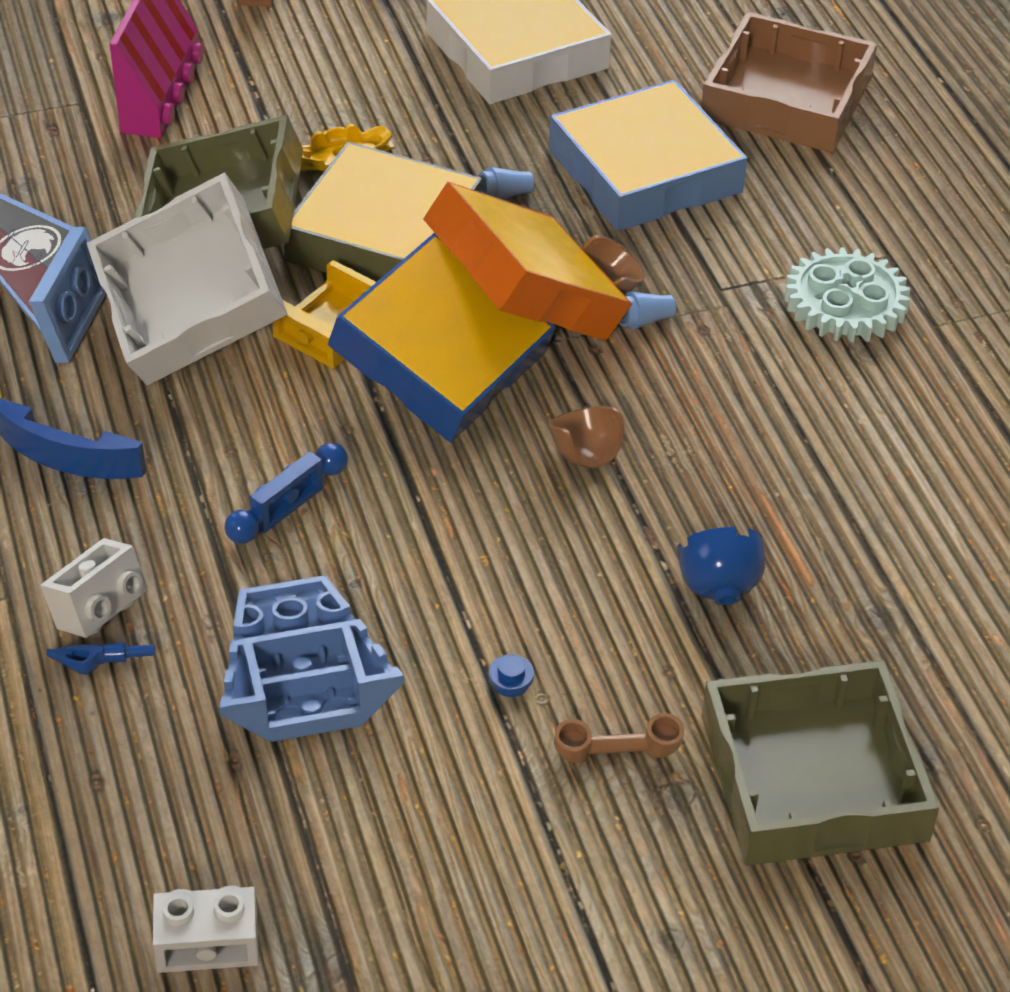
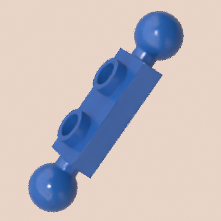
M325 443L317 449L315 454L309 451L296 462L290 463L283 472L267 484L258 487L250 496L251 509L249 511L236 510L227 517L225 532L228 538L235 543L245 544L252 541L257 536L258 531L265 534L323 489L324 474L333 476L345 469L348 462L345 449L337 443Z

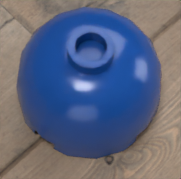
M721 527L704 530L688 536V546L683 547L681 543L677 546L679 565L684 582L690 590L703 598L714 600L715 604L731 605L741 600L740 596L749 593L761 581L763 576L765 553L762 535L753 529H748L749 536L736 535L735 527Z

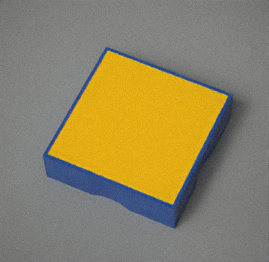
M433 233L337 316L327 345L368 378L390 390L402 401L407 409L452 443L485 411L495 395L514 384L544 355L556 326L552 323L538 322L500 311L474 281L459 259Z

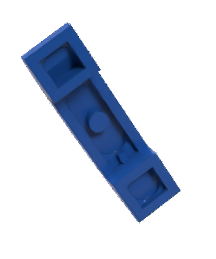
M0 398V435L11 447L29 459L61 472L91 478L129 479L143 477L146 473L142 442L105 431L98 441L34 422L32 408Z

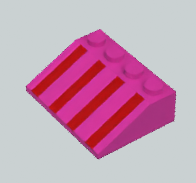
M132 0L109 43L120 133L162 138L167 126L172 125L177 105L182 104L187 84L193 82L196 65L202 63L204 46L202 43H199L198 28L180 0Z

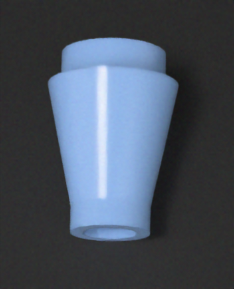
M488 167L486 171H481L478 177L482 178V193L502 200L525 193H532L534 189V179L530 171L521 172Z
M629 291L625 296L632 305L619 324L622 327H629V329L635 330L664 318H671L676 312L675 300L672 295Z

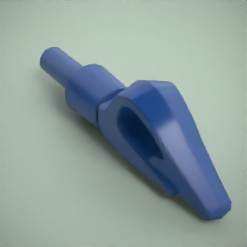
M125 642L106 644L104 646L95 644L60 647V649H47L46 655L79 674L87 675L104 663L126 662L129 657L155 656V645L126 646Z

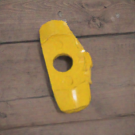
M348 124L345 128H331L324 132L317 131L311 136L310 145H302L303 155L300 171L326 170L336 157L334 155L340 152L347 141L386 152L395 148L391 142L392 133L384 126H375L365 132H361L355 124Z

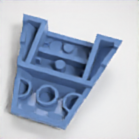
M326 575L239 589L233 623L234 636L233 640L230 641L229 666L225 671L224 696L221 697L219 707L221 716L270 742L362 726L404 684L402 672L397 666L392 667L390 665L385 650L379 643L374 644L369 638L367 627L360 619H355L352 616L350 605Z

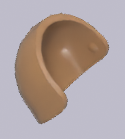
M594 235L582 247L624 295L632 291L645 279L644 270L640 263L618 242L602 235Z
M600 406L578 409L559 415L548 423L559 451L571 463L581 467L597 468L611 462L619 452L624 438L623 416L615 407Z

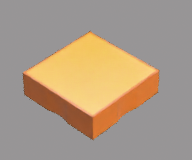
M447 181L423 218L448 250L465 266L474 281L500 311L538 322L552 323L570 331L607 341L632 305L628 298L553 216Z

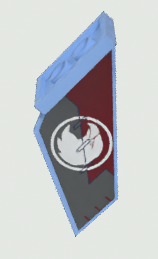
M0 193V284L44 336L54 362L69 363L106 296L105 290L99 283L87 243L91 241L86 227L68 225Z

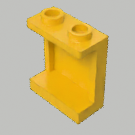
M332 260L326 265V282L296 306L283 300L288 315L272 322L273 337L334 369L345 360L327 345L336 318L376 282Z

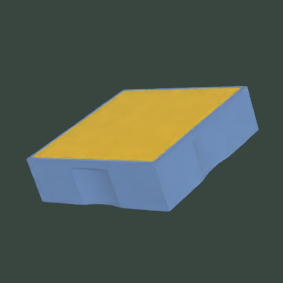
M676 80L550 116L549 151L567 173L586 189L593 204L617 232L663 218L680 209L701 206L743 193L747 156Z

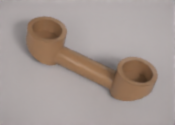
M660 713L649 720L646 733L592 736L591 730L586 723L578 719H567L556 727L554 746L560 756L573 763H582L587 760L589 755L640 751H647L651 756L661 758L673 754L680 747L684 735V726L675 715Z

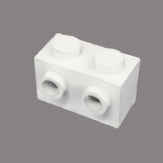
M105 538L40 585L56 628L85 638L100 631L103 624L120 611L131 607L138 597L149 590L134 547Z
M225 886L212 890L190 891L177 889L169 893L153 894V950L157 973L259 966L255 888Z

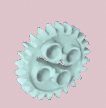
M844 247L840 248L839 254H834L830 249L826 248L823 257L815 252H811L810 260L800 258L799 266L793 265L791 267V273L787 275L784 301L788 302V312H795L794 320L796 322L806 320V330L815 327L820 328V337L831 332L833 333L834 341H838L842 335H847L849 341L854 343L856 336L861 335L865 341L869 342L871 333L883 338L886 329L894 332L896 331L897 323L903 324L905 314L908 313L911 289L906 287V277H898V267L887 269V259L876 262L874 261V253L869 254L867 257H862L860 249H856L851 255L847 254Z

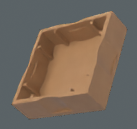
M747 11L732 35L728 50L719 57L703 84L701 108L715 123L834 153L872 78L878 43L834 32L814 30L793 22Z

